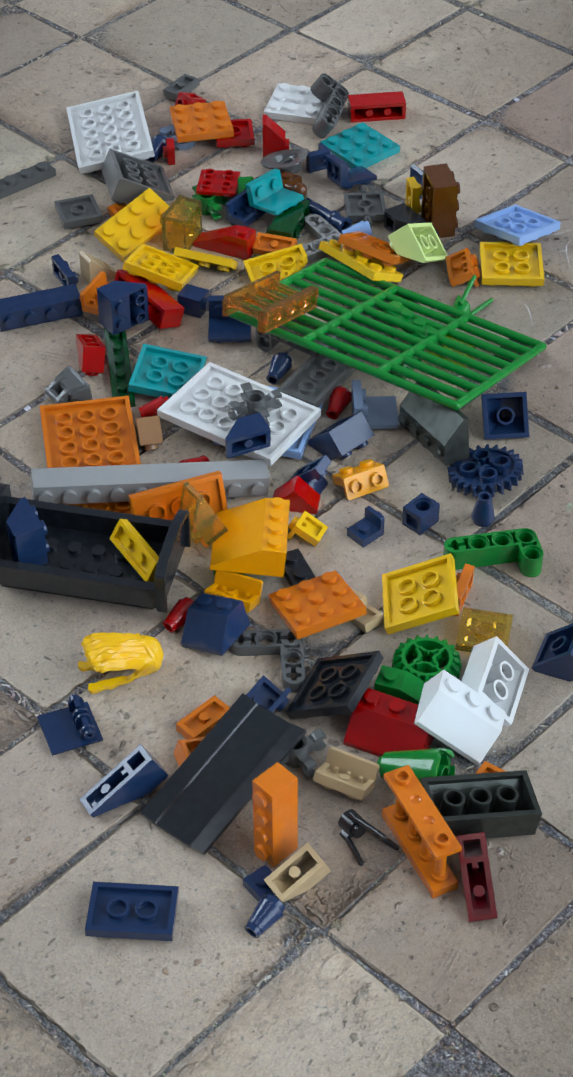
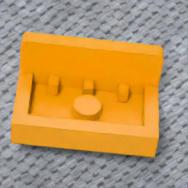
M372 459L359 462V466L353 468L351 466L339 469V473L332 475L333 484L344 488L347 500H353L389 486L384 464L374 462Z
M216 570L214 583L205 589L204 593L241 600L247 613L260 604L263 581L234 572Z

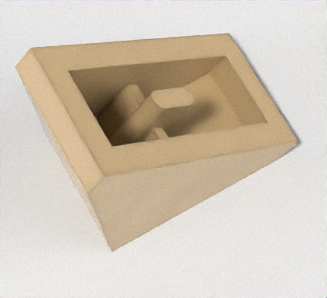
M83 250L79 252L81 277L88 284L101 271L106 273L107 281L115 278L116 271L108 263Z

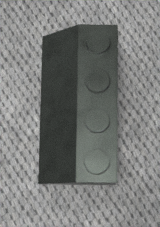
M418 382L415 383V384H417V385H419V386H421V387H424V388H426V389H429V390H431V391H434V392L440 394V393H439L437 390H435V389H432V388H430V387H427V386H425V385H423V384H420V383H418ZM409 392L400 404L398 420L401 427L405 428L413 438H416L424 448H427L445 466L469 458L468 417L460 410L450 409Z
M527 770L420 778V783L455 837L485 832L486 838L535 835L542 812Z

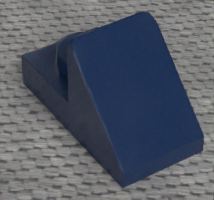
M325 455L297 469L289 480L298 475L316 492L321 494L328 485V481L324 476L327 474L328 471L326 469L332 461Z

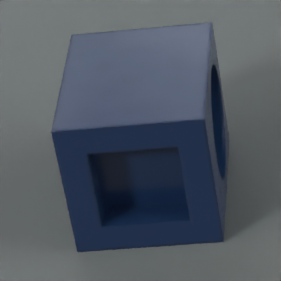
M423 493L419 494L403 507L402 525L418 535H422L439 521L440 504Z

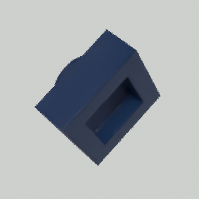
M266 865L243 878V886L257 901L261 897L264 898L267 894L275 895L264 881L272 873Z

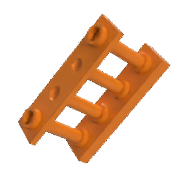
M409 765L384 773L385 781L396 796V804L383 808L382 817L431 897L436 898L458 889L459 882L446 863L447 856L462 851V846Z

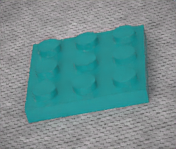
M363 122L320 141V143H323L330 149L332 154L346 162L350 168L360 166L367 168L400 152V145Z
M143 343L129 382L128 391L154 397L162 395V397L168 396V398H171L206 366L207 357Z

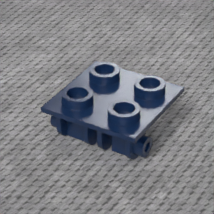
M77 694L69 697L68 707L37 716L52 756L103 741L88 702H84L83 698Z

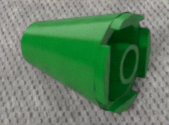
M446 748L385 752L377 761V764H379L378 772L380 777L384 779V773L409 765L419 781L423 777L455 775V766L451 765L450 758H455L451 749Z

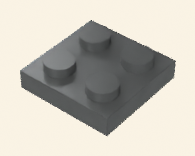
M93 194L54 201L56 212L64 229H74L79 226L103 222L102 213Z

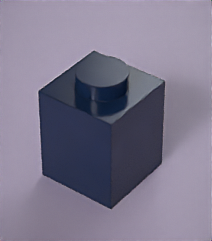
M186 284L177 295V302L185 308L183 314L201 318L206 311H209V290Z

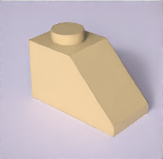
M307 842L266 877L264 881L283 903L310 890L331 870Z

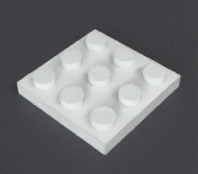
M278 83L264 110V115L271 119L314 125L323 102L312 94L310 87Z

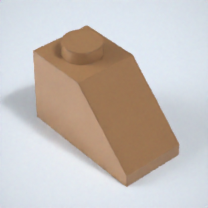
M160 416L137 418L134 423L139 447H144L145 451L158 449V445L163 443Z

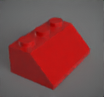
M367 688L357 708L351 715L343 744L380 757L385 752L429 749L435 737L414 724L419 705Z

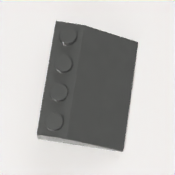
M109 149L101 170L111 200L114 203L128 205L148 188L152 189L163 201L174 200V193L162 166Z

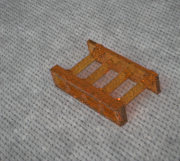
M275 271L225 294L222 301V315L226 317L236 311H241L257 318V331L265 334L315 309L319 288L311 285L301 291L295 290L279 283L281 272ZM276 292H280V293H282V294H285V295H287L288 297H284V296H282V295H280V294H277ZM263 298H267V299H269V300H271V301H274V302H276V303H274V304H273V303H270V302H268V301H266V300H263ZM253 304V305H255V306H257V307L262 308V310H258V309H256V308H254V307H252V306H249V305Z

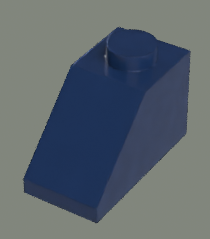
M260 412L237 419L225 438L227 459L271 446L270 427Z

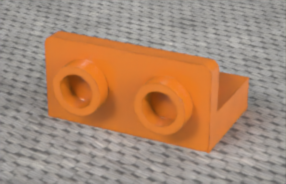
M468 248L445 257L448 278L452 287L464 284L471 280L473 275L477 276L474 281L475 287L480 286L479 278H481V273L477 267L479 262L476 255L471 254Z

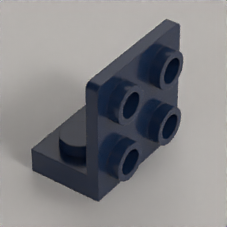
M334 154L325 155L327 178L343 189L353 188V185L357 184L368 185L371 184V181L377 180V175L363 166L350 169L346 162Z
M251 295L208 296V342L242 343L251 341V326L225 314L227 308ZM243 310L240 311V312H242V313H245V314L251 316V314L248 313V312H245V311H243Z

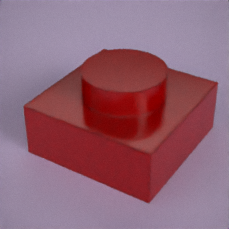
M166 138L167 146H163V157L167 158L168 165H176L174 138Z

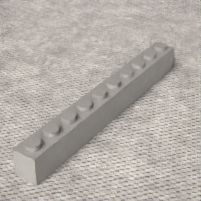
M265 460L31 469L30 487L32 500L58 504L130 502L128 495L219 470L222 473L226 497L268 496L270 476Z

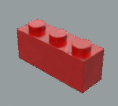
M403 91L348 95L350 122L406 119V100Z

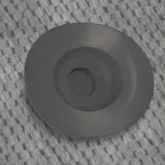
M302 148L273 152L261 160V165L268 169L276 168L294 174L301 171L300 163L306 158L309 150Z

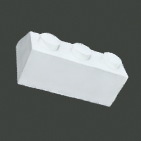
M496 636L473 647L461 682L504 710L503 726L508 727L512 725L529 668Z
M442 670L424 684L414 724L478 765L500 735L505 711L445 670Z

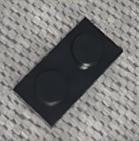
M299 548L287 551L284 576L290 586L315 578Z

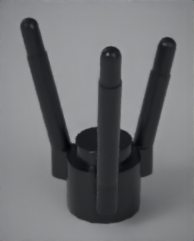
M353 809L344 812L338 821L339 827L343 829L339 835L346 841L360 866H363L364 862L351 837L360 838L365 834L366 830L393 849L399 850L400 848L399 845L394 843L380 830L366 822Z

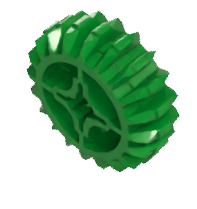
M427 634L425 638L416 635L414 640L407 638L405 643H400L398 649H395L393 654L392 667L408 671L426 683L442 670L459 679L462 663L459 652L456 651L454 645H448L447 639L440 641L438 635L435 638H429Z

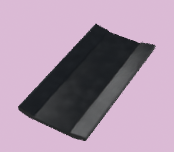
M242 693L140 812L141 815L194 851L205 855L252 799V780L275 763L279 762L281 764L306 734V730L287 722Z

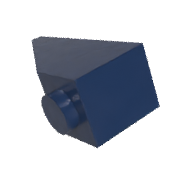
M140 744L79 800L94 818L149 794L169 775L158 760Z

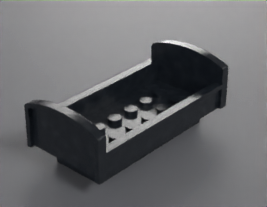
M0 483L1 586L146 609L156 608L158 612L167 613V596L185 547L191 546L189 510L179 509L173 520L27 499L30 505L36 507L38 519L43 520L46 524L48 534L45 535V538L50 547V552L47 553L48 563L35 565L15 562L11 557L6 521L20 498L11 497L10 485ZM119 519H127L159 556L154 582L144 581L110 540Z

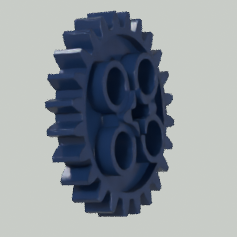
M486 444L485 448L477 445L476 450L469 448V458L449 464L450 467H447L448 479L452 488H457V492L464 491L465 496L473 493V498L483 491L489 492L492 497H495L496 492L503 495L504 489L511 491L512 486H518V481H522V475H524L523 461L519 458V454H514L513 449L507 451L506 446L498 449V445H495L493 448H490L488 444Z

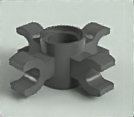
M250 382L240 384L244 392L241 393L243 401H231L228 403V407L232 411L228 412L230 419L237 420L242 415L248 416L260 412L268 426H270L267 417H270L267 408L278 409L282 407V403L277 399L282 397L280 391L272 390L268 395H265L260 390H253Z
M322 729L313 731L307 737L304 735L282 761L281 765L285 763L289 767L300 768L306 779L314 777L315 770L313 768L317 767V764L311 756L309 757L308 753L320 751L326 747L323 741L326 735Z

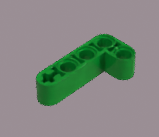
M528 528L452 537L445 541L443 555L452 554L455 559V570L463 569L465 564L482 567L517 562L520 572L526 577L540 575L544 555L537 534Z

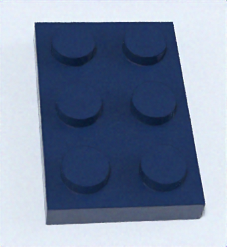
M93 881L85 925V936L173 941L179 886Z

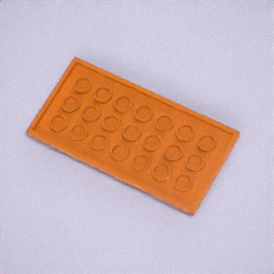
M129 395L39 406L47 468L141 464ZM130 502L64 504L132 514Z

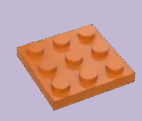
M225 101L198 102L191 105L178 104L169 107L178 143L234 137V130Z
M355 231L340 234L338 243L343 244L344 249L353 252L358 250L362 252V256L369 259L374 257L380 259V263L392 267V265L411 261L409 258L397 255L391 249L388 242L364 232Z
M336 570L268 594L270 604L297 640L367 614L364 603Z

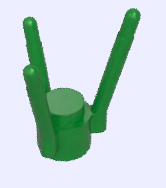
M476 275L472 276L462 297L457 295L453 304L454 308L475 315L494 301L493 298H490L470 311V304L465 299L476 280Z

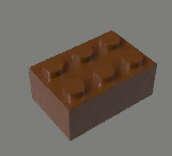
M447 163L423 166L421 217L426 222L432 223L433 227L439 232V238L455 236V228L458 227L456 211H459L457 197L460 194V184L456 182L454 172L450 170Z

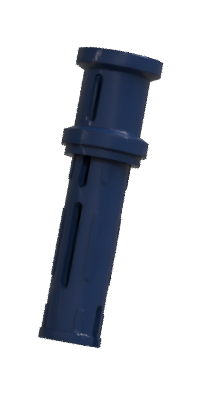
M308 197L304 199L309 200V212L311 214L320 215L340 233L341 230L352 226V220L349 217L341 216L336 210L330 211Z

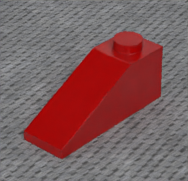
M235 225L201 232L193 242V247L247 260L253 254L252 248L256 239V230L246 226Z
M76 334L80 370L88 376H97L98 373H104L105 346L98 335Z

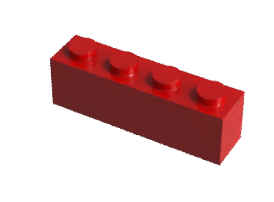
M123 269L117 270L114 281L145 283L147 285L149 320L159 329L180 327L185 309L181 304L157 284L150 283L146 278L130 275L128 271Z

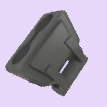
M67 366L44 390L55 404L93 400L90 385L71 366Z

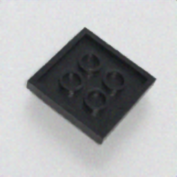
M380 651L318 658L288 707L287 715L290 719H306L353 713L372 678L377 673L384 657Z

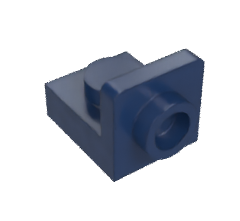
M323 143L318 144V150L309 152L306 156V170L309 173L326 169L325 155L332 153Z
M367 506L364 518L347 528V536L364 548L384 535V516L379 511Z

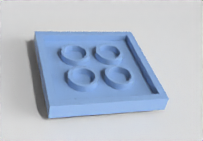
M515 204L476 219L474 227L482 230L483 233L495 235L498 239L510 241L513 245L522 246L524 243L537 240L539 237L550 235L552 232L559 230L560 221Z

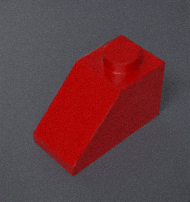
M263 115V158L273 152L289 150V139H286V131L270 117Z

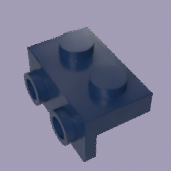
M246 190L225 204L226 220L235 225L247 227L267 213L249 206Z
M263 675L246 696L272 713L275 709L280 712L290 701L287 695L292 689L287 687L282 692Z

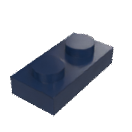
M59 254L51 256L53 274L63 286L77 284L79 282L78 276L75 271L72 272L68 262L64 261Z

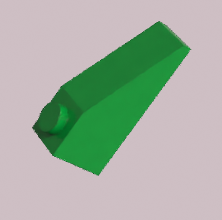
M382 665L374 684V690L419 705L425 682L408 671Z

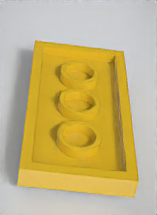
M148 188L97 228L93 235L123 262L142 243H147L177 219L178 213L152 189Z
M330 239V241L320 242V250L373 281L401 282L403 274L396 271V267L393 265L392 267L380 263L381 260L375 257L373 259L366 258L358 250H355V252L343 248V244L338 243V240Z

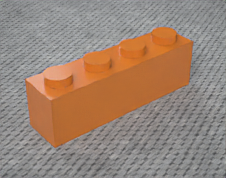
M279 762L252 780L254 852L261 861H266L273 868L298 849V778Z

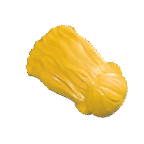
M115 632L92 633L85 636L81 643L87 661H79L78 669L82 672L95 671L100 673L135 669L128 676H119L88 684L89 693L97 694L103 690H112L120 685L129 684L140 677L157 672L163 662V649L160 642L149 635Z

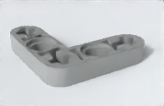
M311 214L306 216L305 229L317 239L302 245L307 254L308 262L306 265L330 256L322 250H317L319 249L320 242L330 241V239L339 240L341 233L320 215Z

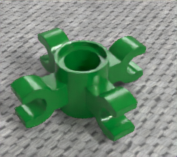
M197 185L192 186L195 192L192 195L194 201L191 199L184 201L185 206L189 208L184 210V213L190 217L198 211L201 215H211L213 220L222 218L218 210H221V205H225L229 200L224 196L196 194Z

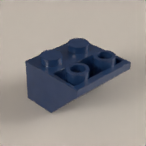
M113 281L97 288L99 323L112 335L149 320L148 293L145 283Z
M26 497L20 498L6 521L11 557L15 562L35 565L47 564V553L50 552V547L45 538V535L48 534L46 524L43 520L38 519L36 507L30 505Z

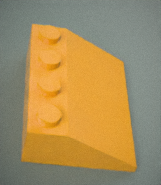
M279 497L263 498L217 512L210 570L284 577L290 500H284Z

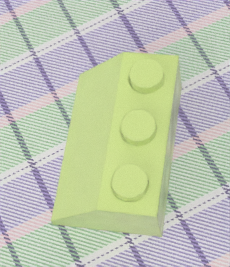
M432 223L407 224L388 235L390 247L397 255L421 263L446 261L445 257L448 256Z

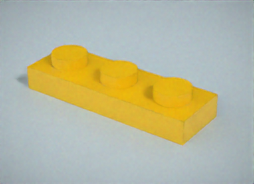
M175 247L173 254L190 262H199L198 265L201 267L210 268V265L217 266V270L229 272L230 269L236 270L238 262L230 258Z
M119 519L110 540L144 581L154 582L159 556L127 519Z

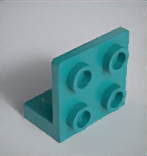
M276 168L245 184L249 206L272 215H280L284 210L296 206L298 202L304 200L302 194L283 188L280 170Z

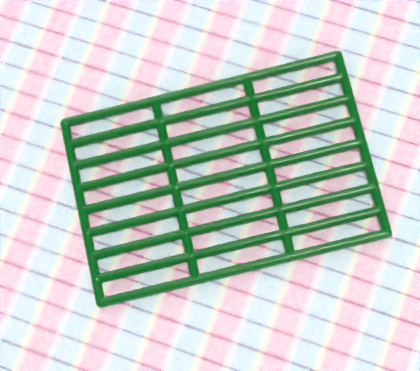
M323 258L225 310V314L231 318L453 410H459L547 348L544 342L385 280L373 281L349 266L328 258ZM325 267L331 268V269L336 270V271H338V272H341V273H343V274L349 275V276H351V277H354V278L359 279V280H361V281H364V282H366V283H369V284H372V285L377 286V287H379V288H382V289H384V291L381 290V289H378V288H376V287H373V286H371V285H368V284H365V283H363V282H360V281H358V280H355V279H353V278H350V277H348V276H345V275H342V274L337 273V272H335V271H332V270H330V269H327V268H325ZM313 273H317V274H319V275L325 276V277H327V278H330V279H332V280H335V281H337V282H340V283L345 284V285H347V286H350V287H352V288L358 289V290H360V291H363V292H365V293H368V294H370V295H373V297H371V296H369V295H366V294H364V293H361V292H359V291H356V290H354V289H351V288H349V287H346V286H344V285L338 284V283H336V282H333V281H331V280H328V279H326V278H323V277L318 276V275L313 274ZM301 279L308 280V281H310V282H313V283H315V284H318V285L323 286V287H325V288H328V289H330V290L336 291V292H338V293H341V294H343V295H346V296H348V297H351V298L356 299V300H358V301H361V302H363V303H359V302L354 301V300H352V299L346 298V297H344V296H341V295H339V294H336V293H334V292H331V291H329V290H326V289H324V288H321V287H319V286H316V285H314V284H311V283L306 282V281L301 280ZM289 285L296 286V287H298V288H301V289H303V290H306V291H308V292H311V293H313V294H316V295H318V296H321V297H323V298H326V299H328V300H331V301H333V302H336V303H338V304H341V305L346 306V307L351 308V309H350V310H349V309H346V308H344V307H341V306H339V305H336V304H334V303H331V302H329V301H326V300H324V299H321V298H319V297H316V296H314V295H311V294H309V293H306V292H304V291H301V290L296 289V288H294V287H291V286H289ZM278 291H281V292H283V293H286V294H288V295H291V296H293V297H296V298H298V299H301V300H303V301H306V302H308V303H311V304H313V305H315V306H318V307H320V308H323V309H325V310H328V311L333 312V313H335V314H338V315H340V316L333 315V314H331V313H328V312H326V311H323V310H321V309H318V308H316V307H313V306H311V305H308V304H306V303H303V302H301V301H298V300H296V299H293V298H291V297H288V296H286V295H283V294H281V293H278ZM394 294L400 295V296H402V297H405V298H407V299L413 300V301H415V302H418V303L423 304V305H425V306H428V307H430V308L436 309V310H438V311H441V312H443V313H446V314H448V315H451V316H453V317H456L457 319L452 318V317H450V316H447V315H445V314H442V313H440V312L434 311V310H432V309H429V308L424 307V306H422V305H419V304H417V303L411 302V301H409V300H406V299L401 298V297H399V296H396V295H394ZM268 297V298H270V299H273V300H275V301H278V302H280V303H283V304H285V305H288V306H290V307H292V308H295V309H297V310H300V311H302V312H305V313H307V314H310V315H312V316H315V317H317V318H320V319H322V320H324V321H327V323H324V322H322V321H319V320H317V319H314V318H312V317H310V316H307V315H305V314H302V313H300V312H297V311H295V310H292V309H290V308H287V307H285V306H282V305H280V304H278V303H275V302L270 301V300L265 299V298ZM384 300L388 302L398 301L409 310L444 323L446 326L414 313L412 319H423L426 321V324L439 331L437 335H430L425 339H421L361 315V313L411 333L417 331L425 334V328L372 308L376 307L383 311L389 310L401 315V311L404 309L384 302ZM253 304H257L259 306L272 310L276 313H279L281 315H284L286 317H289L291 319H294L298 322H301L316 329H310L291 320L273 314L269 311L256 307ZM243 310V311H245V312H248V313H250V314H253V315H255V316H258V317H260V318H262V319H265V320H267V321H270V322H272V323H275V324H277V325H279V326H282V327H284V328H287V329H289V330H292V331H294V332H296V333H299V334H301V335H304V336H303V337H300V336H298V335H295V334H293V333H291V332H288V331H286V330H283V329H281V328H279V327H276V326L271 325V324H269V323H266V322H264V321H262V320H259V319H257V318H254V317H252V316H249V315H247V314H245V313H242V312H240V311ZM349 320H353V321H355V322H358V323H360V324H363V325H365V326H368V327H370V328H373V329H375V330H378V331H380V332H383V333H385V334H388V335H390V336H392V337H395V338H397V339H400V340H402V341H405V342H407V343H410V344H412V345H414V346L407 345V344H405V343H403V342H400V341H398V340H395V339H393V338H390V337H388V336H385V335H383V334H380V333H378V332H375V331H373V330H370V329H368V328H365V327H363V326H360V325H358V324H355V323H353V322H350ZM467 322H469V323H471V324H474V325H476V326L482 327V328H484V329H487V330H489V331H492V332H494V333H497V334H499V335L505 336V337H507V338H510V339L515 340V341H517V342H520V343H522V344L528 345V346L533 347V348L531 349V348H529V347H526V346H524V345H521V344L516 343V342H514V341H511V340H509V339L503 338V337H501V336H498V335L493 334V333H491V332H488V331H486V330L480 329V328H478V327H475V326H473V325L468 324ZM338 326H339V327H342V328H344V329H347V330H349V331H352V332H354V333H357V334H359V335H361V336H364V337H366V338H369V339H371V340H374V341H376V342H379V343H381V344H384V345H386V346H389V347H391V348H393V349H396V350H398V351H401L402 353H398V352H396V351H393V350H391V349H388V348H386V347H383V346H381V345H378V344H376V343H374V342H371V341H369V340H366V339H364V338H361V337H359V336H356V335H354V334H351V333H349V332H346V331H344V330H342V329H339V328H337V327H338ZM456 329L462 330V331H464V332H467V333H469V334H472V335H474V336H477V337L482 338V339H484V340L490 341V342H492V343H495V344H497V345H500V346H502V347H505V348H507V349H510V350H512V351H515V352L520 353V354H523V355H519V354L513 353V352H511V351H508V350H506V349H503V348H501V347H498V346L493 345V344H491V343H488V342H486V341L480 340V339H478V338H475V337H473V336H470V335H468V334H465V333H463V332H460V331H458V330H456ZM328 333V334H330V335H333V336L338 337V338H340V339H342V340H345V341H347V342H350V343H352V344H355V345H357V346H360V347H362V348H364V349H367V350H369V351H372V352H374V353H377V354H379V355H382V356H384V357H386V358H389V359H391V360L388 361V360H386V359H383V358H381V357H379V356H376V355H374V354H371V353H369V352H366V351H364V350H361V349H359V348H357V347H354V346H352V345H349V344H347V343H344V342H342V341H339V340H337V339H335V338H332V337H330V336H327V335H325V334ZM445 336H449V337H451V338L457 339V340H459V341H462V342H464V343H467V344H469V345H472V346H474V347H477V348H479V349H482V350H484V351H487V352H489V353H492V354H494V355H497V356H499V357H502V358L507 359V360L512 361V362L510 363V362H508V361H505V360L500 359V358H498V357H495V356H493V355L487 354V353H485V352H482V351H480V350H477V349H475V348H472V347H470V346H467V345H465V344H462V343H460V342H457V341L452 340V339H450V338H447V337H445ZM435 339H438V343L441 344V345H443V346H446V347H448V348H451V349H453V350H456V351H458V352H461V353H463V354H466V355H468V356H471V357H473V358H476V359H478V360H481V361H483V362H486V363H488V364H491V365H493V366H496V367H498V368H501V370L496 369V368H494V367H491V366H489V365H486V364H484V363H481V362H479V361H476V360H474V359H471V358H469V357H466V356H464V355H461V354H459V353H456V352H454V351H451V350H449V349H446V348H444V347H441V346H439V345H436V344H434ZM316 340L379 367L375 368L312 341ZM425 349V350H427V351H430V352H432V353H435V354H437V355H440V356H442V357H445V358H447V359H450V360H452V361H455V362H457V363H460V364H462V365H465V366H467V367H469V368H472V369H474V370H477V371H479V372H482V373H484V374H487V375H489V376H491V377L484 376V375H482V374H479V373H477V372H474V371L469 370V369H467V368H465V367H462V366H460V365H457V364H455V363H452V362H450V361H447V360H445V359H442V358H440V357H437V356H435V355H432V354L427 353V352L422 351V350ZM411 357H416V358H418V359H421V360H423V361H426V362H428V363H430V364H433V365H435V366H438V367H440V368H443V369H445V370H448V371H450V372H453V373H455V374H458V375H460V376H463V377H465V378H467V379H470V380L475 381V382L480 383V384H479V385L474 384V383H472V382H470V381H467V380H465V379H462V378H460V377H457V376H455V375H452V374H450V373H447V372H445V371H442V370H440V369H438V368H435V367H433V366H430V365H428V364H425V363H423V362H420V361H418V360H415V359H413V358H411ZM400 364H404V365H406V366H409V367H411V368H413V369H416V370H418V371H421V372H423V373H426V374H428V375H431V376H433V377H435V378H438V379H440V380H443V381H445V382H448V383H450V384H453V385H455V386H457V387H460V388H462V389H465V390H467V391H469V392L466 393V392H464V391H462V390H459V389H457V388H454V387H452V386H449V385H447V384H444V383H442V382H440V381H437V380H435V379H432V378H430V377H427V376H425V375H422V374H420V373H418V372H415V371H413V370H410V369H408V368H405V367H403V366H400ZM391 371L393 373L406 377L410 380H413L427 387L440 391L444 394L457 398V400L455 401L451 398H448L434 391L421 387L417 384H414L405 379L392 375L388 372Z

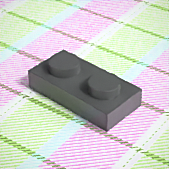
M183 74L163 89L164 96L176 101L179 92L190 93L200 85L199 78Z

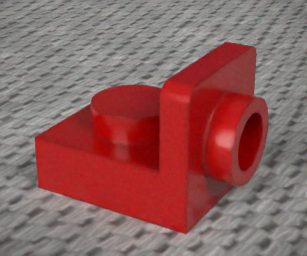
M179 92L175 106L178 104L191 105L198 102L206 103V100L195 93Z

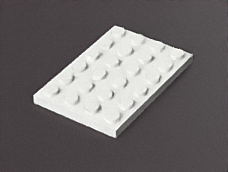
M139 91L66 108L80 174L101 170L109 149L142 160L155 156Z
M209 362L158 408L157 414L166 421L225 446V438L237 421L231 420L228 416V412H232L228 407V403L231 401H243L241 393L244 392L240 384L250 382L253 390H260L265 395H268L269 392L275 389ZM280 392L282 397L277 399L282 403V407L278 409L267 408L270 414L267 420L270 423L271 446L244 455L255 460H265L266 465L272 466L321 416L320 408Z

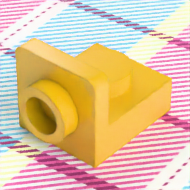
M304 511L299 518L295 516L288 525L290 529L288 539L290 540L296 533L315 547L328 526Z

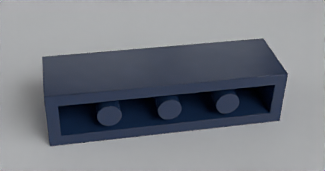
M76 284L0 299L1 332L83 315L80 293Z

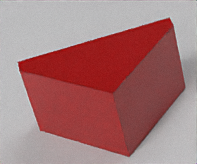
M298 475L275 489L273 498L279 497L284 500H290L289 511L303 513L306 511L309 514H317L321 495Z

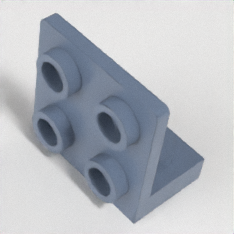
M352 380V414L354 415L362 411L371 429L399 428L396 397H366V389L361 388V380Z

